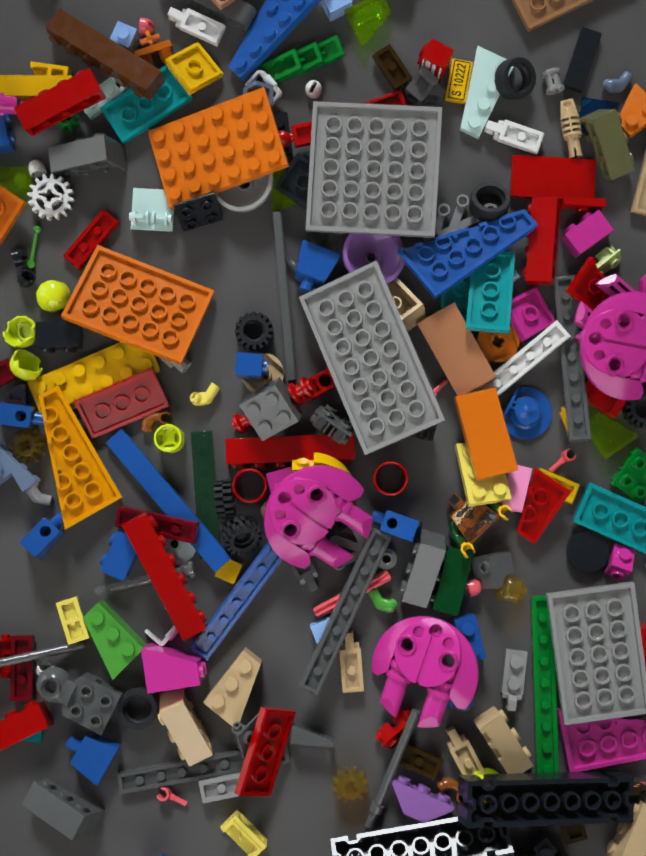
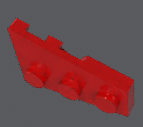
M535 467L517 533L535 544L569 496L571 490Z

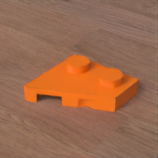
M637 83L633 85L620 112L622 118L621 127L629 139L646 127V92Z

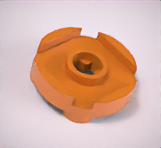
M510 325L509 334L479 331L476 339L487 361L493 363L508 361L517 352L520 339L512 325ZM495 336L498 339H503V342L500 344L501 347L493 345L492 342Z

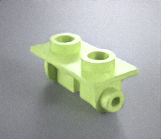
M606 246L596 254L595 259L599 261L596 263L599 271L605 274L608 270L616 268L621 261V250L618 249L616 251L613 246Z

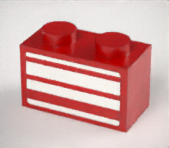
M431 38L428 45L424 43L420 50V57L417 61L419 65L418 71L424 66L439 79L438 84H440L450 66L454 49Z

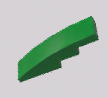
M335 35L319 44L315 41L299 50L294 48L261 64L258 69L265 71L267 75L270 74L277 83L326 66L346 57L339 37Z

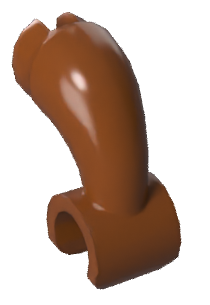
M162 412L148 415L141 423V431L151 433L153 431L152 427L157 421H160L162 424H171L170 422H165L163 417L166 414H172Z
M446 777L437 782L441 792H445L447 789L455 790L456 799L458 802H461L459 799L460 794H458V782L456 780Z

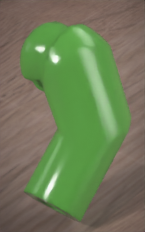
M378 588L368 592L376 609L392 613L398 608V602L393 598L389 600L382 598Z

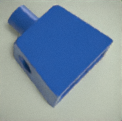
M303 240L299 249L294 279L301 282L299 291L306 294L312 291L313 287L319 288L323 286L335 268L340 254Z
M0 402V425L34 429L35 425L44 426L42 413L37 412V408ZM25 413L26 419L23 421L22 415Z
M374 510L372 515V523L380 525V531L411 542L416 541L422 522L389 510L386 511V514ZM392 520L397 521L395 528L390 526Z
M58 512L50 521L44 517L19 542L34 557L42 560L63 536L64 533L60 531V528L63 526L61 513ZM51 529L50 535L45 537V531Z
M89 732L82 741L71 735L65 747L75 752L70 764L91 782L98 785L122 743Z

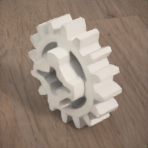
M43 174L42 181L36 178V186L30 184L33 192L27 193L32 198V200L28 201L30 206H34L32 211L34 213L39 212L38 216L42 219L46 215L48 221L52 220V216L60 220V214L66 217V209L72 210L73 208L69 204L75 202V199L70 197V195L74 194V191L68 189L70 187L68 181L64 182L61 176L56 180L54 174H51L50 178ZM57 185L63 189L64 194L58 193ZM54 194L55 198H51V201H49L47 197H51ZM38 201L44 202L45 210L40 207Z

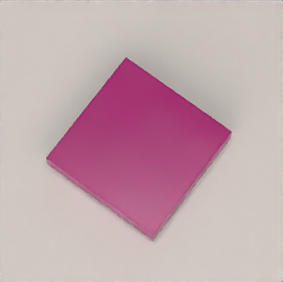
M537 286L512 299L510 323L521 342L540 333L556 321Z

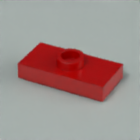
M564 196L560 201L561 210H576L578 214H586L589 211H602L606 207L605 198Z

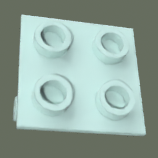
M133 188L132 212L129 213L131 230L173 232L174 209L171 210L169 208L164 189Z

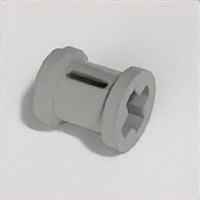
M559 67L550 68L542 72V78H545L547 95L558 94L565 89L564 85L561 84L559 75L561 70Z

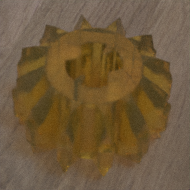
M24 428L23 433L20 431L16 432L17 438L11 437L10 441L14 442V446H9V450H15L12 454H14V458L18 457L19 463L26 461L27 464H32L33 460L36 462L40 461L38 454L45 455L41 447H46L47 444L40 443L44 436H37V430L33 429L30 432L28 428ZM26 443L31 445L30 450H26L27 448L24 447Z
M345 766V773L338 770L337 774L339 777H333V782L336 785L332 787L333 792H338L336 795L338 800L344 797V804H347L349 799H352L353 805L356 804V798L363 801L364 796L362 793H368L369 791L366 787L369 781L364 778L365 772L360 771L357 774L358 768L356 766L353 767L352 771H349V767ZM350 781L354 782L355 787L352 786V789H349L346 783L349 785Z

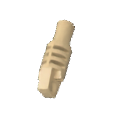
M572 98L560 101V122L563 139L567 141L569 158H575L574 150H576L577 158L583 156L580 144L582 130L579 114Z

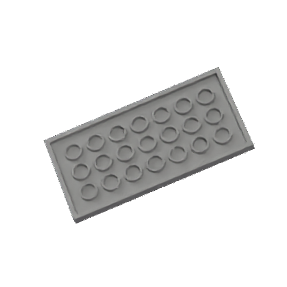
M377 260L299 297L365 455L446 421Z

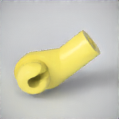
M211 383L206 392L191 393L190 401L196 406L209 405L217 395L220 387Z

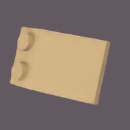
M397 277L388 283L407 331H410L417 326L418 322L427 318L424 305Z

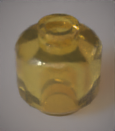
M507 575L504 579V587L493 589V592L500 602L518 604L525 598L527 589L521 578Z

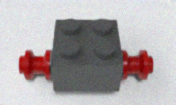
M303 376L299 379V384L294 385L290 383L287 389L280 377L243 398L239 406L244 414L239 415L236 413L233 415V428L237 432L244 434L247 432V427L251 425L261 440L264 441L299 422L303 413L297 403L302 402L304 395L308 397L314 395V383L310 378L307 379Z

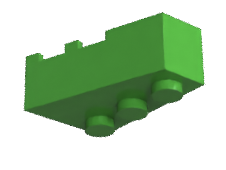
M104 600L98 602L83 617L112 680L147 645Z

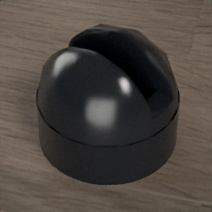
M15 249L10 251L16 267L22 266L27 262L28 257L24 256L26 254L24 250Z
M28 269L21 270L17 276V282L23 288H29L36 281L35 274Z

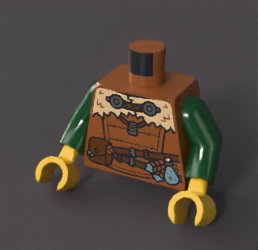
M455 492L446 500L454 509L448 515L450 519L448 522L450 536L461 549L465 558H468L465 553L467 549H472L475 553L472 543L500 516L504 520H509L504 516V512L507 510L514 513L508 505L501 503L468 507L466 498L462 500Z

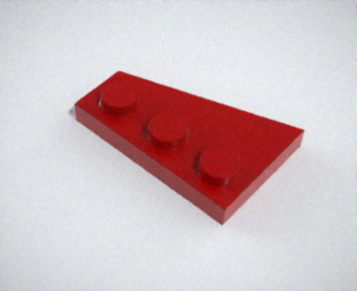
M588 257L565 291L578 303L580 301L585 303L591 310H594L600 303L609 298L605 292L595 285L596 282L605 278V275L599 271L594 257Z

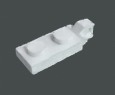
M170 7L167 14L168 19L176 23L175 27L218 47L226 30L224 24L189 8L182 9L181 12Z
M506 119L504 121L499 120L498 123L488 120L484 132L492 135L493 139L497 140V142L535 155L539 151L544 133Z

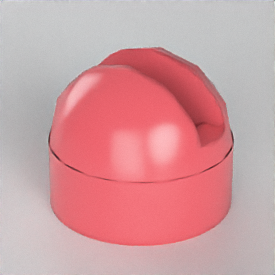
M140 18L139 35L146 36V30L153 34L155 25L150 19Z
M477 579L467 580L466 590L469 597L478 595L482 590V584Z

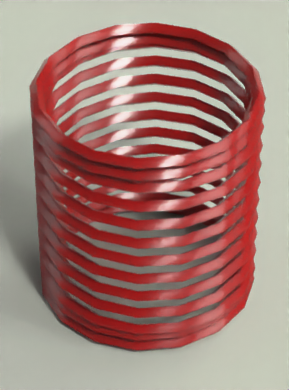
M388 461L380 464L375 470L373 483L380 493L387 496H395L406 488L408 473L400 463ZM386 464L398 466L404 474V484L395 493L383 492L376 483L377 471Z
M248 468L237 473L232 487L238 499L247 503H256L266 495L268 484L265 476L260 471ZM246 472L258 473L262 476L265 483L262 495L251 501L240 497L236 487L238 479Z

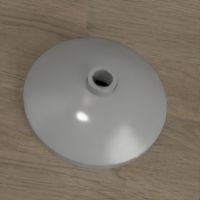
M271 173L247 182L249 183L248 188H244L246 184L244 183L215 194L216 199L222 206L234 212L254 210L269 197L274 184V175Z

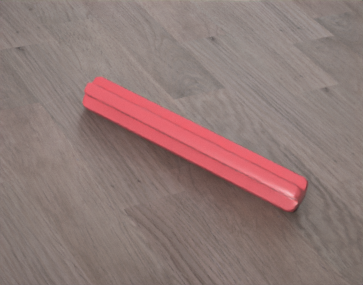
M383 570L374 575L366 593L390 581L391 576L389 572ZM340 594L315 606L313 611L316 617L320 618L332 612Z

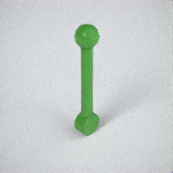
M38 225L33 228L30 260L26 263L30 269H34L36 266L34 258L38 235L41 232V227Z

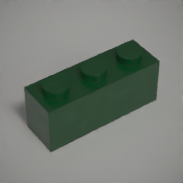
M446 545L441 569L435 582L437 583L435 591H432L429 600L433 610L458 616L474 555L473 552L465 551L468 558H465L461 549Z

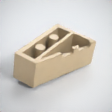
M245 647L209 692L203 703L231 726L235 722H240L262 660Z
M186 688L164 691L160 693L158 719L161 725H166L169 730L168 736L170 741L177 744L180 758L186 760L190 767L212 756V743L201 720H198L192 710L194 708L192 701L188 702L185 697L184 689Z
M493 706L473 719L507 774L524 773L533 767L530 761L533 756L526 746L522 748L518 740L521 738L514 727L510 729L506 722L509 719L502 709L498 711Z
M638 797L635 802H632L634 804L633 822L619 823L617 834L607 844L605 853L607 856H646V802Z

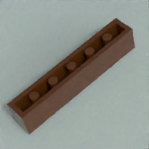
M61 8L45 27L49 34L48 38L53 44L63 46L69 54L79 56L88 66H95L104 76H111L120 86L124 88L126 86L129 87L140 98L145 97L151 101L165 83L161 70Z

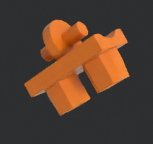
M146 30L147 37L139 41L141 46L146 44L150 46L134 51L135 55L154 66L151 54L159 52L163 63L166 58L172 56V44L170 39L154 44L153 42L161 40L159 33L151 36L150 31Z

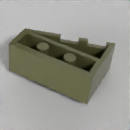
M599 109L580 118V124L584 125L588 134L585 136L587 143H592L595 150L593 157L603 179L614 180L635 170L633 166L634 157L629 152L627 146L628 138L621 127L622 118L616 109Z

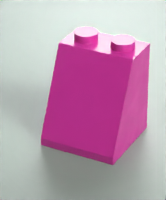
M153 642L148 643L141 649L147 694L199 686L203 682L205 675L208 674L207 663L203 662L202 657L167 646H160Z

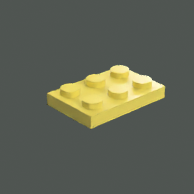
M466 443L455 445L468 507L508 502L512 499L506 474L476 481Z

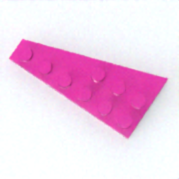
M557 708L569 772H582L646 759V719L620 717L564 725L561 708Z

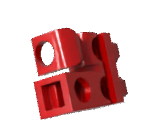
M589 378L586 380L588 404L610 420L615 419L627 400L612 398L598 390Z

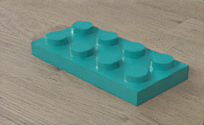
M166 65L159 69L162 71L165 83L151 101L145 97H138L129 88L100 107V110L123 144L128 143L193 100L192 95L186 92Z
M502 252L470 275L465 330L509 334L515 252Z
M588 482L572 522L646 554V507Z

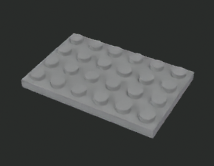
M631 581L546 593L563 724L571 725L646 714V667L635 583Z

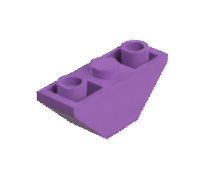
M403 775L394 776L392 785L405 815L425 823L453 811L454 805L450 800L451 798L446 794L439 792L437 795L430 792L431 789L423 784L417 786L410 783L411 780Z

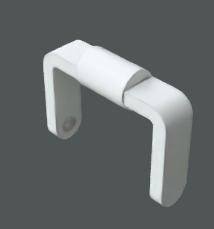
M257 70L246 82L245 86L261 76L265 83L274 85L273 90L276 93L273 97L274 105L282 96V91L270 74L267 75L265 71Z
M173 625L165 635L166 637L161 641L148 629L144 631L160 646L165 645L169 640L172 641L179 633Z

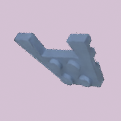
M0 443V486L13 476L22 492L29 491L41 481L37 475H32L28 471V467L23 463H19L13 457L14 454Z

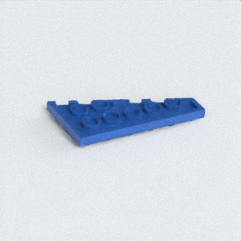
M265 0L229 64L230 70L244 82L321 0Z
M523 209L501 216L499 219L488 223L487 221L479 223L478 226L469 229L466 227L437 236L434 240L423 243L421 241L415 243V246L396 249V254L436 300L537 229L538 224Z

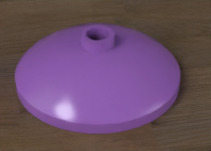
M349 234L343 245V262L347 271L351 273L377 260L388 284L403 269L404 262L396 254V249L403 248L404 246L399 236ZM367 256H372L373 261H369Z

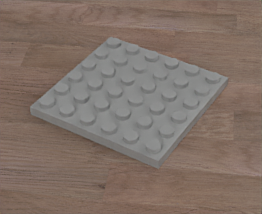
M313 101L306 231L435 238L442 107Z

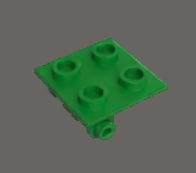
M636 448L633 452L630 451L625 462L621 463L623 467H618L619 472L617 471L610 478L612 480L610 484L615 488L618 487L630 499L640 504L646 496V455L639 448Z

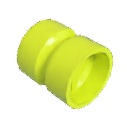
M172 424L161 425L154 434L155 445L164 452H178L185 444L184 432Z

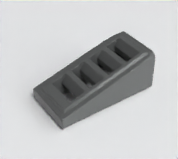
M292 724L290 742L292 745L334 748V738L299 724Z

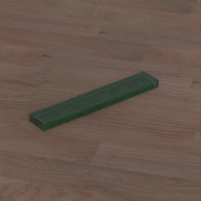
M191 432L196 515L220 543L219 519L216 515L214 498L216 475L213 432ZM199 554V560H204Z

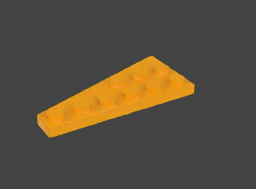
M56 386L40 394L38 398L64 530L122 498L65 396L59 386Z

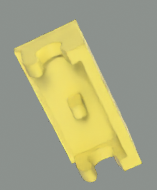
M75 596L57 602L56 606L68 645L90 638V633L83 620L84 616L79 603V597Z
M238 809L220 826L221 830L226 832L248 856H257L267 847L268 839Z

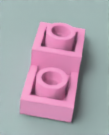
M517 465L518 471L509 473L507 479L512 499L508 502H502V504L508 505L515 512L522 513L532 468Z

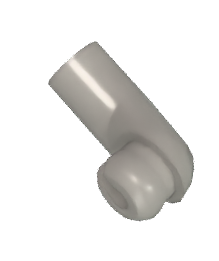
M39 483L29 491H26L34 503L51 506L53 503V496L42 494L39 491Z

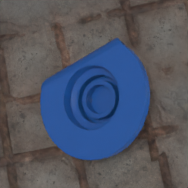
M518 386L503 412L508 433L519 439H532L541 435L548 428L552 418V408L549 400L541 391L532 387Z

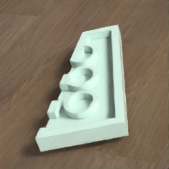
M477 46L460 126V131L476 139H479L500 96L494 82L497 67L507 60L480 46ZM512 66V67L510 68V71H509V73H508V77H509V75H510V73H511V71H512V69H513L514 66Z

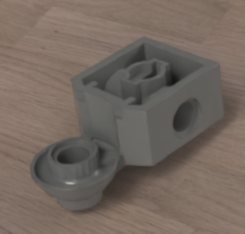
M48 667L43 670L36 682L37 692L43 700L50 703H61L62 716L100 735L107 729L117 709L118 702L126 691L90 672H86L72 681L69 674L59 667ZM49 681H54L56 683V691H53L49 688Z

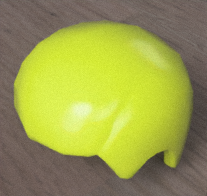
M56 280L43 282L36 292L38 305L41 309L49 312H57L64 309L71 297V292L67 285Z
M17 316L7 322V329L3 332L6 343L17 348H26L34 343V320L27 316Z
M16 350L9 362L12 373L24 381L35 380L43 370V368H39L41 360L27 350Z

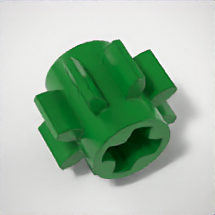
M77 113L66 119L65 122L62 121L56 124V127H61L60 130L63 134L66 131L74 134V130L77 127H81L77 121L81 119V116Z

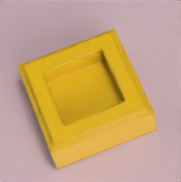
M230 559L215 573V577L235 584L243 564Z

